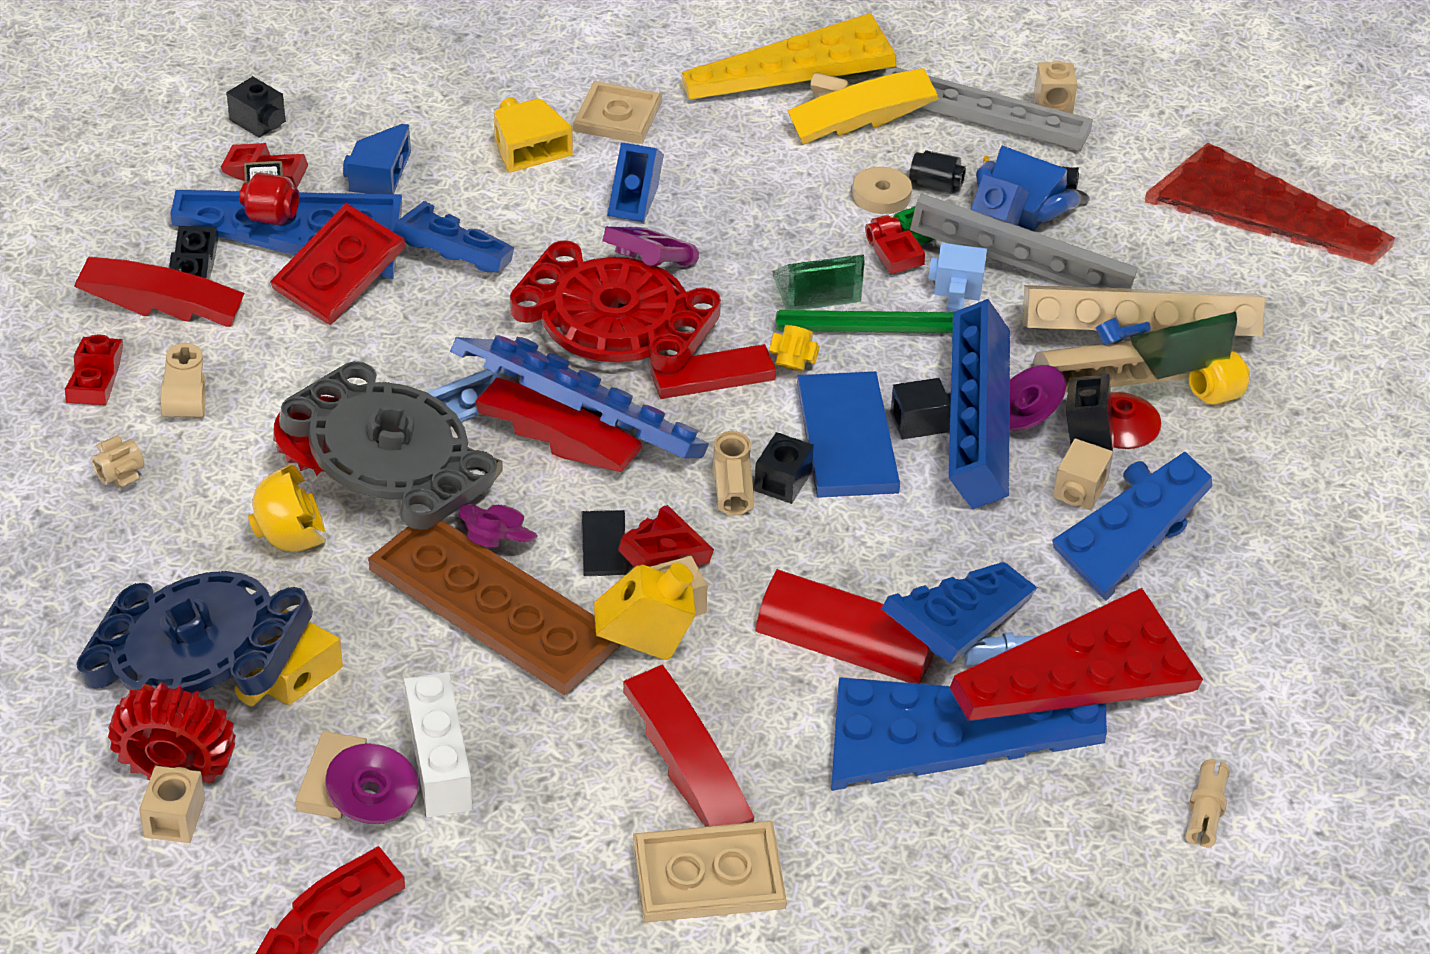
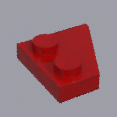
M666 505L659 509L657 518L652 520L647 517L639 524L637 529H631L624 534L618 551L635 568L639 565L651 567L692 556L696 565L709 564L714 549L670 506Z

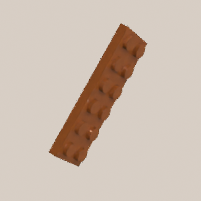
M440 521L428 529L419 530L408 526L368 558L370 571L564 696L621 646V644L596 636L595 615L486 547L472 542L465 534L444 521Z

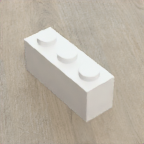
M449 672L404 678L406 712L426 817L471 811V775Z

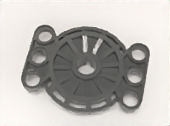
M353 361L346 363L282 402L279 418L280 428L291 436H308L311 453L319 467L333 480L350 490L371 497L389 500L402 499L400 517L411 528L420 530L433 527L457 511L462 505L467 504L488 490L494 483L497 469L496 459L485 451H467L468 439L466 430L455 412L444 402L422 390L408 385L376 382L377 374L375 369L364 362ZM360 378L367 383L357 385L350 383L347 379ZM330 395L336 397L338 401L325 402L318 397ZM302 413L307 415L309 419L296 420L291 418L289 414ZM451 426L457 434L458 438H453L452 431L450 428ZM476 466L485 469L488 473L484 475L473 474L467 468ZM450 485L457 488L460 492L455 494L445 493L439 487ZM421 504L427 506L431 511L419 513L412 510L410 506Z

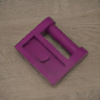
M605 227L603 242L615 245V252L624 256L636 258L640 254L642 261L647 265L658 266L663 262H677L681 266H692L699 259V251L695 245L643 227Z

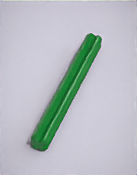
M779 310L775 316V327L779 331H784L785 325H792L810 331L953 333V312Z

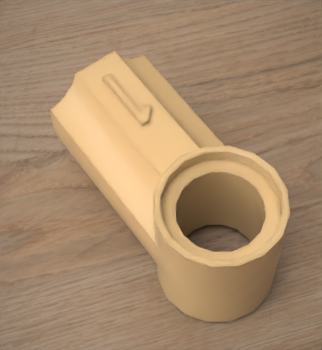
M738 431L723 432L714 441L712 473L716 483L718 510L725 512L727 516L743 515L754 508L750 464L751 442L745 434Z

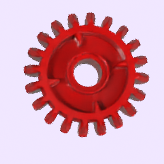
M162 682L156 689L144 684L140 691L130 689L128 695L121 698L120 703L116 705L108 728V738L111 740L110 750L118 754V762L130 764V773H142L147 776V780H150L154 767L161 766L169 768L182 767L192 771H200L203 782L213 783L217 775L223 774L232 757L236 737L233 732L234 723L226 719V710L214 708V699L204 700L199 697L198 691L193 693L183 691L181 685L176 689H171Z

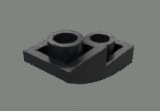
M178 226L175 252H171L169 268L210 280L219 237L217 227Z

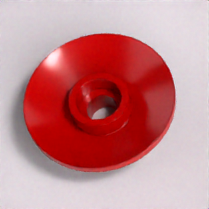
M1111 392L1114 426L1113 448L1135 449L1154 441L1160 433L1162 424L1160 414L1156 408L1139 396L1125 392Z

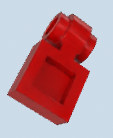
M884 215L873 218L871 223L866 224L865 233L867 240L871 246H874L875 253L889 274L925 265V252L910 230L902 232L897 217Z

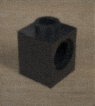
M775 432L756 462L754 491L792 504L812 473L814 445Z

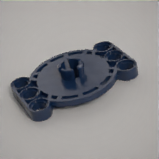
M230 571L206 572L181 579L163 587L157 592H154L152 586L147 583H135L122 590L116 597L79 656L76 665L85 684L94 689L106 687L119 679L128 690L140 691L144 684L156 689L162 682L171 689H176L181 685L183 691L189 693L198 691L200 693L233 677L239 691L244 695H258L270 689L277 681L308 625L313 610L305 591L301 588L288 587L270 597L268 590L257 579L244 573ZM246 587L256 592L251 595L246 590ZM146 600L139 606L130 608L133 604ZM299 605L289 612L282 613L288 607ZM127 631L120 637L111 639L114 635ZM277 636H281V638H279L275 642L270 643L268 645H263L268 640ZM108 662L103 667L91 671L95 666ZM264 668L258 674L245 678L250 672Z

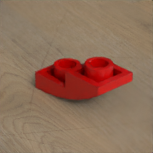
M101 334L82 338L73 355L75 370L65 387L66 403L107 405L120 365L123 339L109 338Z

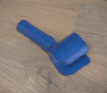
M1113 318L1098 325L1095 329L1102 343L1109 345L1113 342L1122 341L1130 335L1149 332L1151 325L1149 322L1121 328L1117 318Z

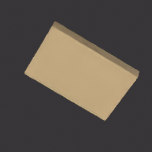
M773 821L633 833V847L644 923L786 909L787 899Z

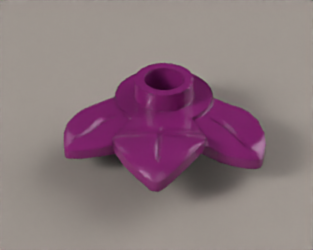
M465 504L459 508L458 516L466 521V528L468 529L467 538L476 544L486 547H498L504 538L518 542H531L538 537L535 532L522 526L524 515L515 508L499 504L492 505L488 509H482L474 504Z

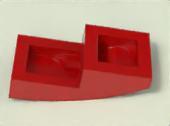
M266 143L233 144L220 167L223 173L245 181L244 163L282 161L283 176L288 177L292 181L294 188H297L308 167V163L304 154L270 155Z

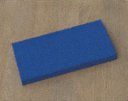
M877 372L798 375L797 389L807 443L814 445L812 472L817 498L899 494L900 480Z

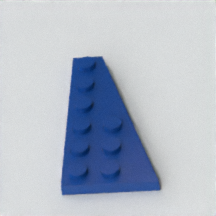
M175 190L170 214L173 226L217 227L219 237L296 255L345 203H348L394 232L395 222L402 215V194L299 192V206L294 218H289L283 225H272L249 219L246 215L245 207L239 201L240 191ZM396 258L379 276L394 279Z
M496 335L494 339L455 337L450 350L455 355L462 358L465 356L486 359L484 368L512 377L521 375L519 381L521 385L578 411L583 407L594 412H602L600 421L628 430L637 428L636 436L684 459L702 458L706 453L709 443L696 437L698 431L693 427L680 422H675V425L664 419L665 413L649 405L641 407L631 402L633 396L628 392L611 387L610 390L600 385L601 378L587 371L579 370V372L570 369L568 367L570 364L568 360L548 353L546 356L537 351L539 345L529 339L516 337V340L513 341L500 335Z
M839 677L831 791L846 789L847 784L870 780L871 784L886 782L890 776L908 773L920 776L983 765L985 760L1007 756L1008 760L1024 758L1025 753L1046 749L1058 752L1104 744L1107 735L1106 703L968 721L951 692L950 686Z

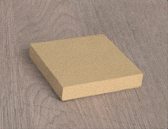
M594 81L573 122V131L643 144L661 106L662 94Z

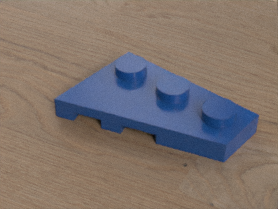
M426 201L420 203L395 222L394 233L404 238L407 245L415 248L426 247L438 251L442 257L449 260L461 259L475 264L474 266L480 271L489 273L499 272L512 261L513 246L480 229L466 230L460 227L461 219L451 214L441 217L433 213L434 205Z

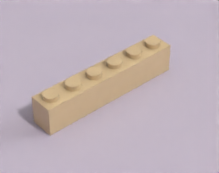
M1024 285L1022 324L1027 328L1096 330L1095 328L1098 325L1117 318L1121 328L1149 322L1151 325L1149 332L1263 337L1265 297L1256 293Z

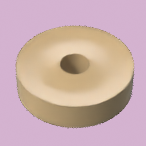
M872 167L861 171L854 178L853 199L858 206L866 211L877 214H891L903 210L911 201L912 183L899 170L889 167Z

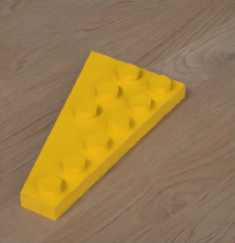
M868 13L716 62L694 67L682 72V82L690 100L812 80L814 73L834 77L897 67L896 53L872 13Z

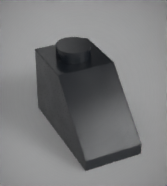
M1109 374L1069 378L1066 418L1070 446L1074 439H1078L1113 451L1114 426Z

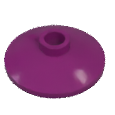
M1049 365L1034 366L1010 379L1011 431L1031 428L1044 421L1058 408L1066 392V380L1057 368Z
M358 744L342 750L330 762L325 777L326 792L332 804L348 818L366 824H384L401 818L412 808L418 794V777L412 764L396 750L379 744ZM364 790H372L375 794L365 792Z

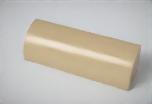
M1193 334L1117 342L1109 345L1100 344L1039 351L1034 356L1033 365H1049L1057 368L1066 380V392H1068L1069 378L1109 374L1111 387L1189 378L1192 365L1197 358L1202 356L1203 348Z

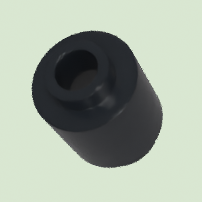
M925 150L924 153L916 152L912 159L909 179L910 181L917 182V185L920 187L953 193L955 187L961 188L963 186L966 166L961 165L960 157Z

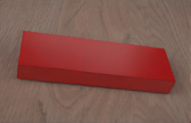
M765 344L691 356L686 364L675 372H662L655 369L652 365L650 368V373L660 399L776 380V368Z

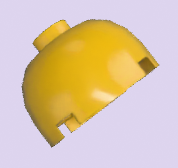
M292 464L287 465L269 474L260 482L252 498L254 513L248 515L250 526L256 537L261 538L265 536L272 546L285 552H300L326 542V539L316 531L317 529L326 533L321 512L312 492L307 494L302 487H299L298 484L304 482L305 479L296 466Z

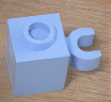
M941 243L939 258H931L928 280L936 281L934 295L949 297L947 311L963 309L964 299L980 301L987 249Z

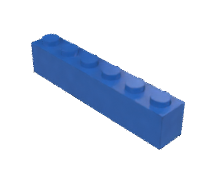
M989 299L953 312L948 478L971 509L1009 496L1010 329Z

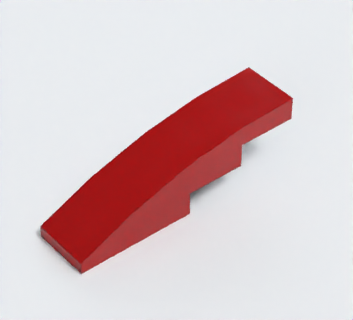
M99 257L87 258L74 287L142 316H149L152 308L182 321L189 322L194 313L225 327H231L245 294L212 280L171 268L130 260Z
M497 377L475 401L478 414L511 421L515 435L548 442L552 454L560 458L622 473L642 449L641 441L616 426L600 421L601 417L583 408L578 411L509 380Z
M659 665L624 680L623 693L645 721V735L667 763L668 777L704 826L754 822L755 817L711 735L664 665Z

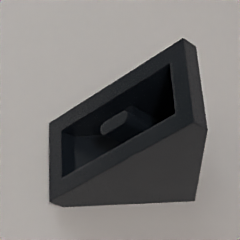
M625 510L581 511L583 576L626 575V558L618 551L622 536L625 534Z

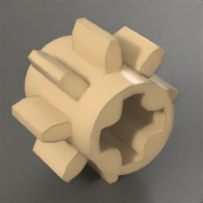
M116 435L96 444L100 453L92 456L91 460L93 468L103 484L106 485L114 481L115 486L119 488L140 479L136 471L144 467V459L140 449L132 439L122 442L120 435Z

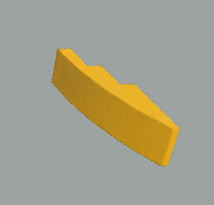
M920 68L857 83L825 94L787 111L802 144H807L836 131L838 136H841L868 123H871L873 128L879 127L936 101L939 97L925 69Z

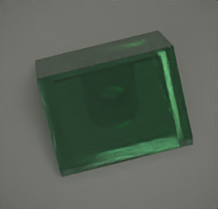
M864 254L787 264L773 270V277L785 309L806 310L861 302L865 265Z
M1235 311L1130 336L1132 345L1158 380L1207 368L1216 360L1230 359L1238 319Z

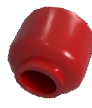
M256 173L249 183L242 185L239 201L245 207L246 215L250 220L272 225H283L289 218H294L296 215L300 195L299 190L294 188L292 181L288 177Z

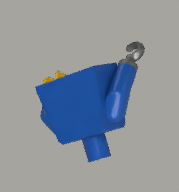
M1003 145L999 150L996 162L990 161L989 156H984L983 165L976 172L978 188L982 176L985 174L1017 184L1029 191L1018 226L1032 231L1036 230L1041 222H1048L1065 211L1073 209L1079 204H1087L1090 201L1089 195L1081 190L1071 189L1066 191V168Z

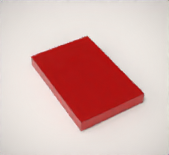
M345 203L277 273L270 283L275 291L331 325L406 247L405 240L348 203Z

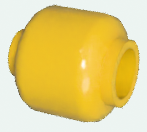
M1220 350L1203 354L1195 360L1189 373V385L1192 392L1203 402L1217 405L1236 400L1245 394L1249 384L1250 371L1248 365L1238 353L1233 350Z

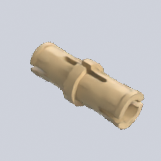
M1209 759L1201 764L1197 790L1193 791L1189 802L1192 815L1186 832V839L1190 844L1196 845L1198 833L1203 831L1200 846L1206 848L1212 847L1216 843L1219 817L1224 815L1227 806L1224 792L1230 775V768L1221 761L1218 775H1214L1216 759Z

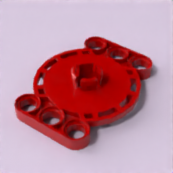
M567 240L552 243L510 294L511 316L515 320L524 323H532L542 319L544 328L550 337L565 350L580 357L601 362L620 363L650 357L651 365L662 372H675L686 364L718 321L721 310L720 295L713 289L702 287L686 292L678 279L665 269L647 265L643 261L633 258L606 257L583 262L580 246ZM567 256L572 257L573 260L558 261L556 258ZM547 278L555 280V282L551 284H542L537 282L540 279ZM523 301H532L537 303L536 305L530 307L518 305L520 302ZM704 303L712 307L709 309H698L694 305ZM687 326L692 327L695 330L693 332L685 333L680 332L676 329L679 327ZM556 327H559L563 334L556 329ZM662 350H673L677 354L674 356H663L659 352Z

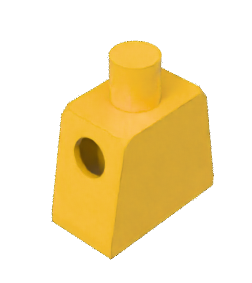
M509 97L504 99L500 103L499 109L494 112V137L509 173L573 155L572 126L543 99L536 98L519 103L516 98Z
M678 562L673 563L665 573L646 565L636 566L594 602L596 636L663 660H669L694 620L696 613L693 586L691 585L694 578L690 569Z
M285 609L282 613L289 612V610ZM309 622L274 685L267 691L252 696L244 695L236 685L235 693L244 704L254 706L268 694L286 705H291L343 667L340 638ZM281 636L274 637L265 642L263 645L273 643L279 638H281ZM264 668L250 672L245 678L258 674Z

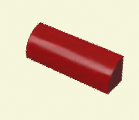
M776 569L767 587L758 614L755 631L757 633L908 683H921L935 655L924 642L881 609L883 603Z

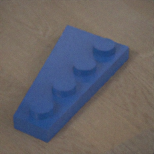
M1183 452L1052 539L1053 548L1107 601L1115 593V586L1125 576L1129 578L1139 567V560L1150 548L1155 549L1165 539V532L1173 523L1180 522L1212 488V476L1187 452Z
M1001 562L970 571L966 578L961 580L954 577L944 579L939 586L931 589L926 585L914 588L908 596L902 597L899 593L890 595L881 609L924 642L934 654L952 663L1027 603L1038 587L1007 563Z

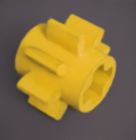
M785 325L783 335L773 333L769 351H771V354L777 355L775 364L796 371H804L806 362L816 364L820 346L817 342L812 341L814 333L792 325Z

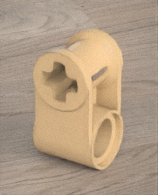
M180 343L172 346L167 351L164 381L161 383L162 417H204L206 382L205 376L202 373L203 354L202 350L194 344Z

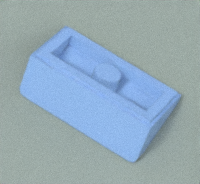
M486 369L430 390L427 393L444 402L463 422L481 415L478 414L476 399L497 377H502L500 373Z

